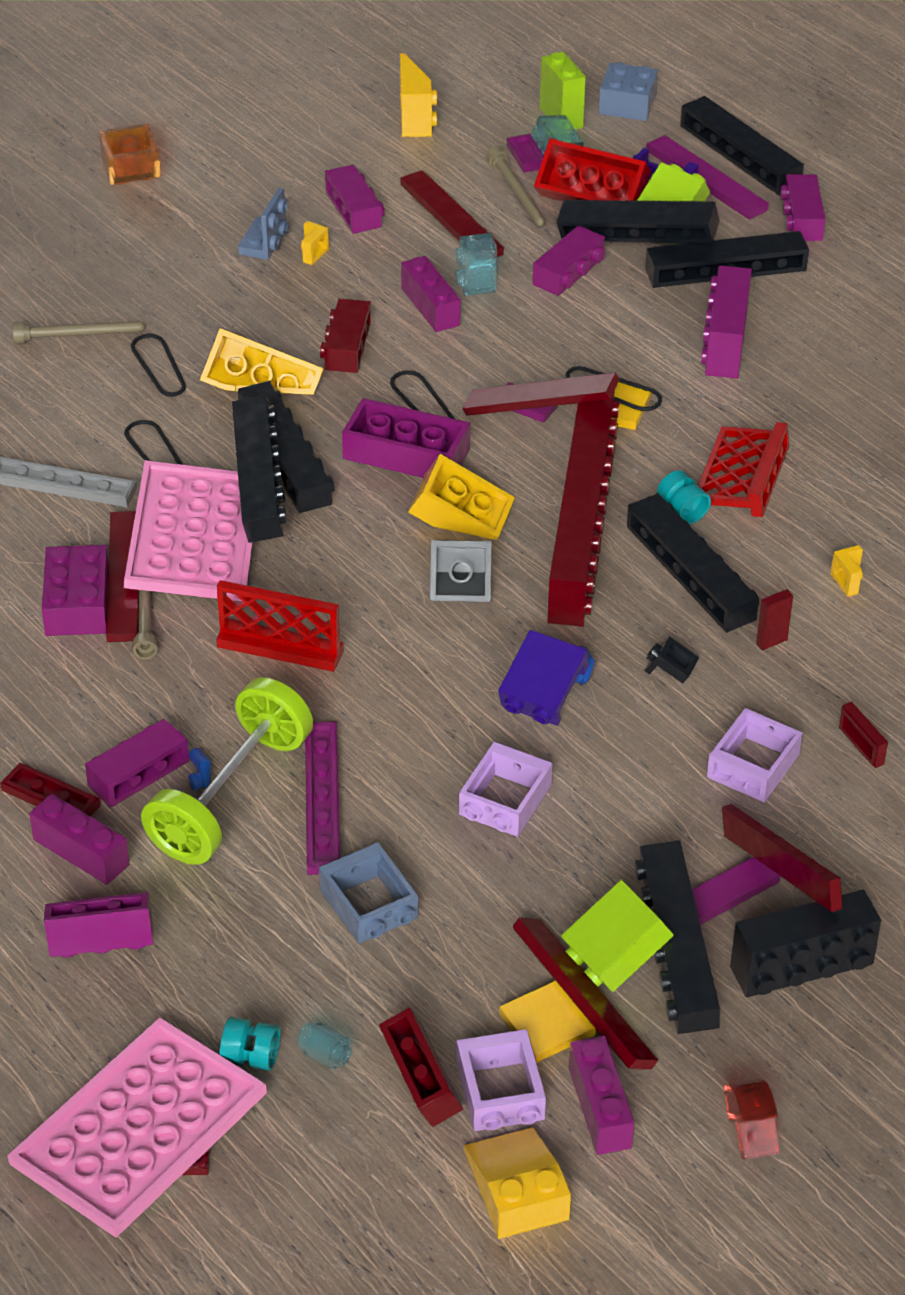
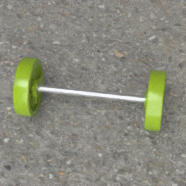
M255 678L249 681L237 695L235 700L236 714L242 726L250 734V737L198 800L178 790L163 789L156 792L143 807L141 821L144 830L151 841L166 855L186 864L200 865L206 863L222 842L220 826L213 814L205 807L206 804L257 742L279 751H292L300 747L309 736L313 728L311 712L299 694L286 684L270 678Z

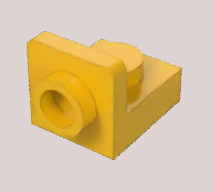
M306 221L303 224L304 238L301 243L303 262L313 265L329 250L328 228Z
M860 545L834 551L830 574L847 597L858 594L860 580L863 577L860 567L863 549Z

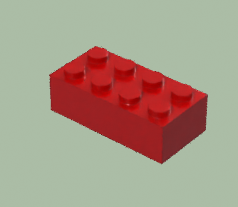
M549 138L534 188L540 196L559 201H637L648 184L652 171L646 161Z

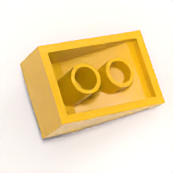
M400 53L402 137L432 136V126H437L436 111H432V105H437V91L432 90L431 79L405 53Z
M439 454L425 473L408 512L436 528L497 540L515 497L444 455Z
M534 1127L464 1145L466 1157L498 1239L569 1220L570 1190L558 1162Z

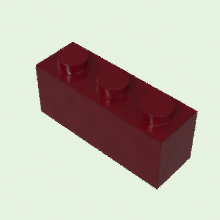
M338 298L336 308L331 309L330 325L326 326L325 342L321 343L320 358L325 359V370L358 373L371 325V301Z
M409 1007L378 1024L419 1111L431 1127L463 1111L464 1109L423 1025Z

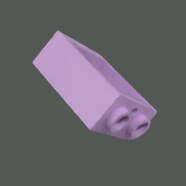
M745 708L710 753L707 778L765 803L800 755L803 733ZM746 738L781 753L770 770L734 756V753Z
M493 742L459 792V815L518 837L552 785L553 763ZM495 775L530 788L517 810L481 797Z
M527 1029L457 1040L456 1063L474 1131L496 1130L504 1126L527 1125L545 1120L546 1096ZM523 1063L531 1093L481 1101L474 1071Z

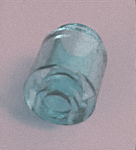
M307 1023L300 1031L297 1039V1045L302 1049L304 1055L331 1070L345 1065L352 1053L350 1039L322 1023Z

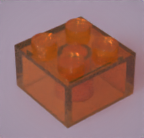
M149 124L99 131L101 157L110 185L161 177L159 151Z

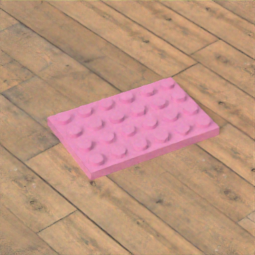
M145 460L124 577V588L217 599V584L219 580L247 585L252 542L248 543L242 524L238 471ZM227 593L231 600L242 601L235 594Z
M158 1018L8 1154L9 1164L117 1238L267 1094L266 1084L168 1022Z

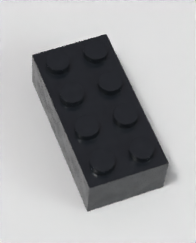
M863 889L842 895V909L830 912L818 902H812L735 922L730 968L746 998L758 994L765 995L771 991L789 986H799L804 982L819 978H830L836 974L854 969H864L874 964L881 918Z

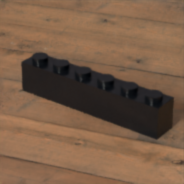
M706 96L682 105L680 127L778 196L780 195L781 185H785L786 175H803L804 164Z
M564 200L556 223L561 239L579 225L605 236L604 242L713 244L720 220L715 202Z
M801 231L714 240L713 244L685 243L648 247L645 270L653 288L711 282L712 276H718L719 266L752 269L751 277L807 271L809 248Z
M270 381L239 388L238 400L266 395L269 406L274 405L277 422L273 423V425L277 426L279 442H275V445L278 444L281 455V462L276 463L277 465L280 464L283 482L281 484L298 513L332 505L331 492L335 491L333 479L324 472L323 463L320 458L315 457L310 441L304 439L300 424H295L293 421L292 412L289 407L284 406L280 391H275Z
M266 395L232 401L241 516L248 543L284 536L283 524L287 523V515L284 505L281 506L280 504L285 502V495L282 485H279V482H283L281 466L276 463L281 462V455L278 444L275 445V442H279L277 426L273 425V423L277 422L274 405L269 406Z
M657 493L628 505L627 528L726 633L757 620L759 598L756 592L751 590L741 580L738 573L731 570L722 557L707 545L705 539L700 537L690 527L689 523L677 514L670 503L666 502Z
M681 841L640 846V860H635L637 880H644L645 887H641L642 901L650 907L674 935L654 954L656 964L662 963L664 971L659 972L662 992H669L670 1000H666L668 1020L675 1021L678 1034L720 1028V1006Z

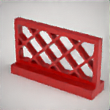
M776 422L773 430L721 427L698 484L705 492L714 488L718 491L713 495H709L711 505L751 508V516H764L790 446L788 424ZM726 437L739 438L731 443L726 441ZM759 439L767 440L759 445L754 443V441ZM745 445H747L750 448L741 453H739L736 450ZM727 453L732 455V457L723 461L719 458ZM755 455L760 457V459L751 463L746 460ZM737 463L742 465V467L733 471L729 468ZM721 470L725 473L718 478L712 476V474ZM747 473L753 475V477L744 481L740 478ZM730 481H734L736 483L735 485L728 487L726 489L722 486L723 484ZM740 491H744L747 494L746 497L733 496Z
M219 580L217 584L220 632L216 638L218 648L332 672L335 671L344 652V643L340 642L339 604ZM227 593L235 594L242 601L235 604L227 596ZM255 600H265L271 607L265 610ZM248 606L257 615L250 618L242 608ZM285 606H294L301 613L294 616ZM278 612L286 622L280 624L271 614ZM315 612L330 614V620L324 622ZM234 614L239 620L229 619L228 616ZM307 618L316 628L309 630L300 621ZM263 620L270 627L258 625L257 623ZM293 626L299 633L287 631L286 629ZM322 632L329 639L316 637V635Z

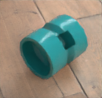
M682 470L669 473L658 485L657 493L666 502L670 503L677 514L689 524H693L703 518L710 508L711 498Z
M230 1016L223 1030L220 1056L235 1065L241 1066L245 1061H248L251 1068L271 1071L279 1051L281 1028L279 1025L258 1022L256 1026H253L250 1019ZM253 1037H256L254 1050L251 1051Z

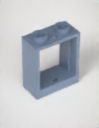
M379 843L319 867L320 891L358 944L377 938L389 930L401 925H407L412 920L418 918L417 893ZM379 877L396 901L359 916L343 894V891Z

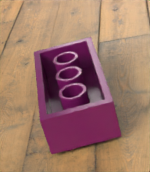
M719 266L718 276H712L701 364H706V376L738 379L752 269Z
M362 398L342 431L343 459L422 478L439 454L462 465L470 450L469 422Z

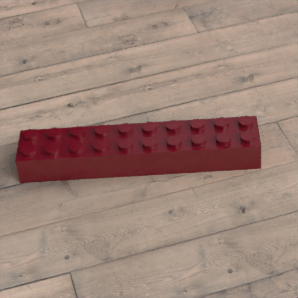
M615 390L610 400L578 403L549 576L547 623L584 627L585 615H591L593 597H588V594H594L596 576L594 574H597L599 556L597 554H600L602 536L600 534H603L605 517L603 515H606V496H609V477L612 475L613 466L611 458L614 459L616 444L614 440H617L618 433L617 419L613 418H618L620 401H614Z

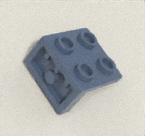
M284 188L277 189L261 217L255 218L238 245L239 255L269 260L274 250L277 251L281 238L287 235L289 222L285 216L288 200L285 198Z

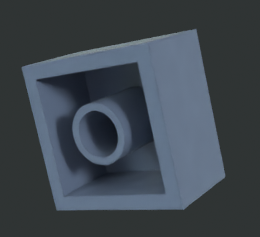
M610 63L600 87L599 114L647 121L656 97L658 69H652L647 66H630L624 63Z

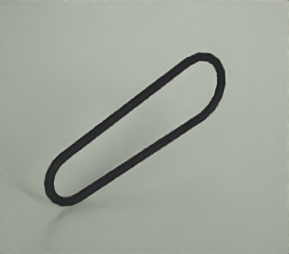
M143 334L136 337L130 345L131 350L159 392L171 397L182 394L185 391L186 385L165 340L155 334ZM144 338H155L162 343L182 387L179 391L166 392L162 389L135 349L136 342Z
M575 366L568 369L565 375L566 378H571L570 373L576 370H582L595 375L605 373L583 366ZM619 378L620 383L655 394L658 397V402L650 407H641L614 397V401H620L621 404L639 411H651L661 405L662 396L655 389Z
M405 370L392 376L390 380L392 389L413 410L419 411L394 384V380L401 375H414L420 378L448 417L455 419L423 375L415 371Z
M139 420L125 428L124 435L144 461L150 460L128 433L136 425L148 424L156 428L176 462L183 465L165 434L155 422Z

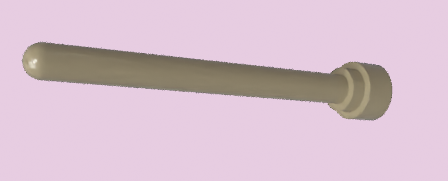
M500 146L490 148L485 156L489 165L494 169H499L535 224L539 227L544 226L545 218L508 166V156L504 149Z
M141 321L29 327V324H24L23 322H12L14 344H25V341H30V338L130 333L142 332L145 329V325Z
M139 590V633L133 639V654L139 659H151L158 652L157 638L151 633V591Z

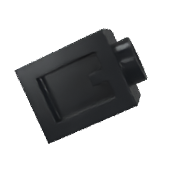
M669 636L661 646L656 643L646 656L649 663L644 671L650 674L658 666L683 684L689 678L699 657Z

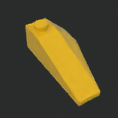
M220 328L200 381L226 391H238L239 388L270 381L275 391L279 390L283 394L314 395L324 369Z

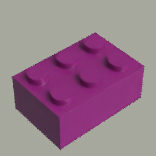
M107 545L46 547L42 594V617L45 636L106 634L109 565Z

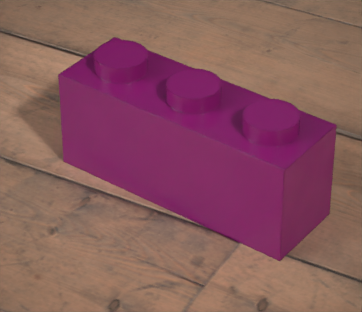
M354 164L325 171V192L352 234L381 228L382 216L385 214L384 206L381 201L377 200L373 188L368 187L364 175L358 172Z
M817 174L786 175L785 185L780 187V200H783V215H786V231H801L805 241H823L825 215Z
M578 225L533 263L532 285L557 296L561 295L565 290L571 288L579 278L586 275L592 267L603 260L605 256V236Z
M426 256L401 262V289L433 330L440 332L460 326L461 299Z
M162 719L85 763L88 787L111 808L188 763L187 739L166 719Z
M51 794L29 813L33 840L105 885H108L129 866L127 839L56 795Z
M148 892L45 904L44 926L49 957L60 956L68 958L79 953L95 952L102 954L113 949L129 948L135 950L147 945H153V921Z
M600 1036L570 1042L569 1071L596 1155L632 1149L634 1120L606 1037Z

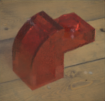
M756 1079L724 1084L729 1121L736 1122L741 1159L746 1160L780 1154L775 1118H778V1114L768 1083L765 1080Z

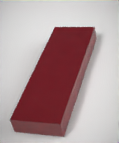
M20 762L0 783L1 791L34 806H38L48 796L54 794L90 817L100 807V798Z

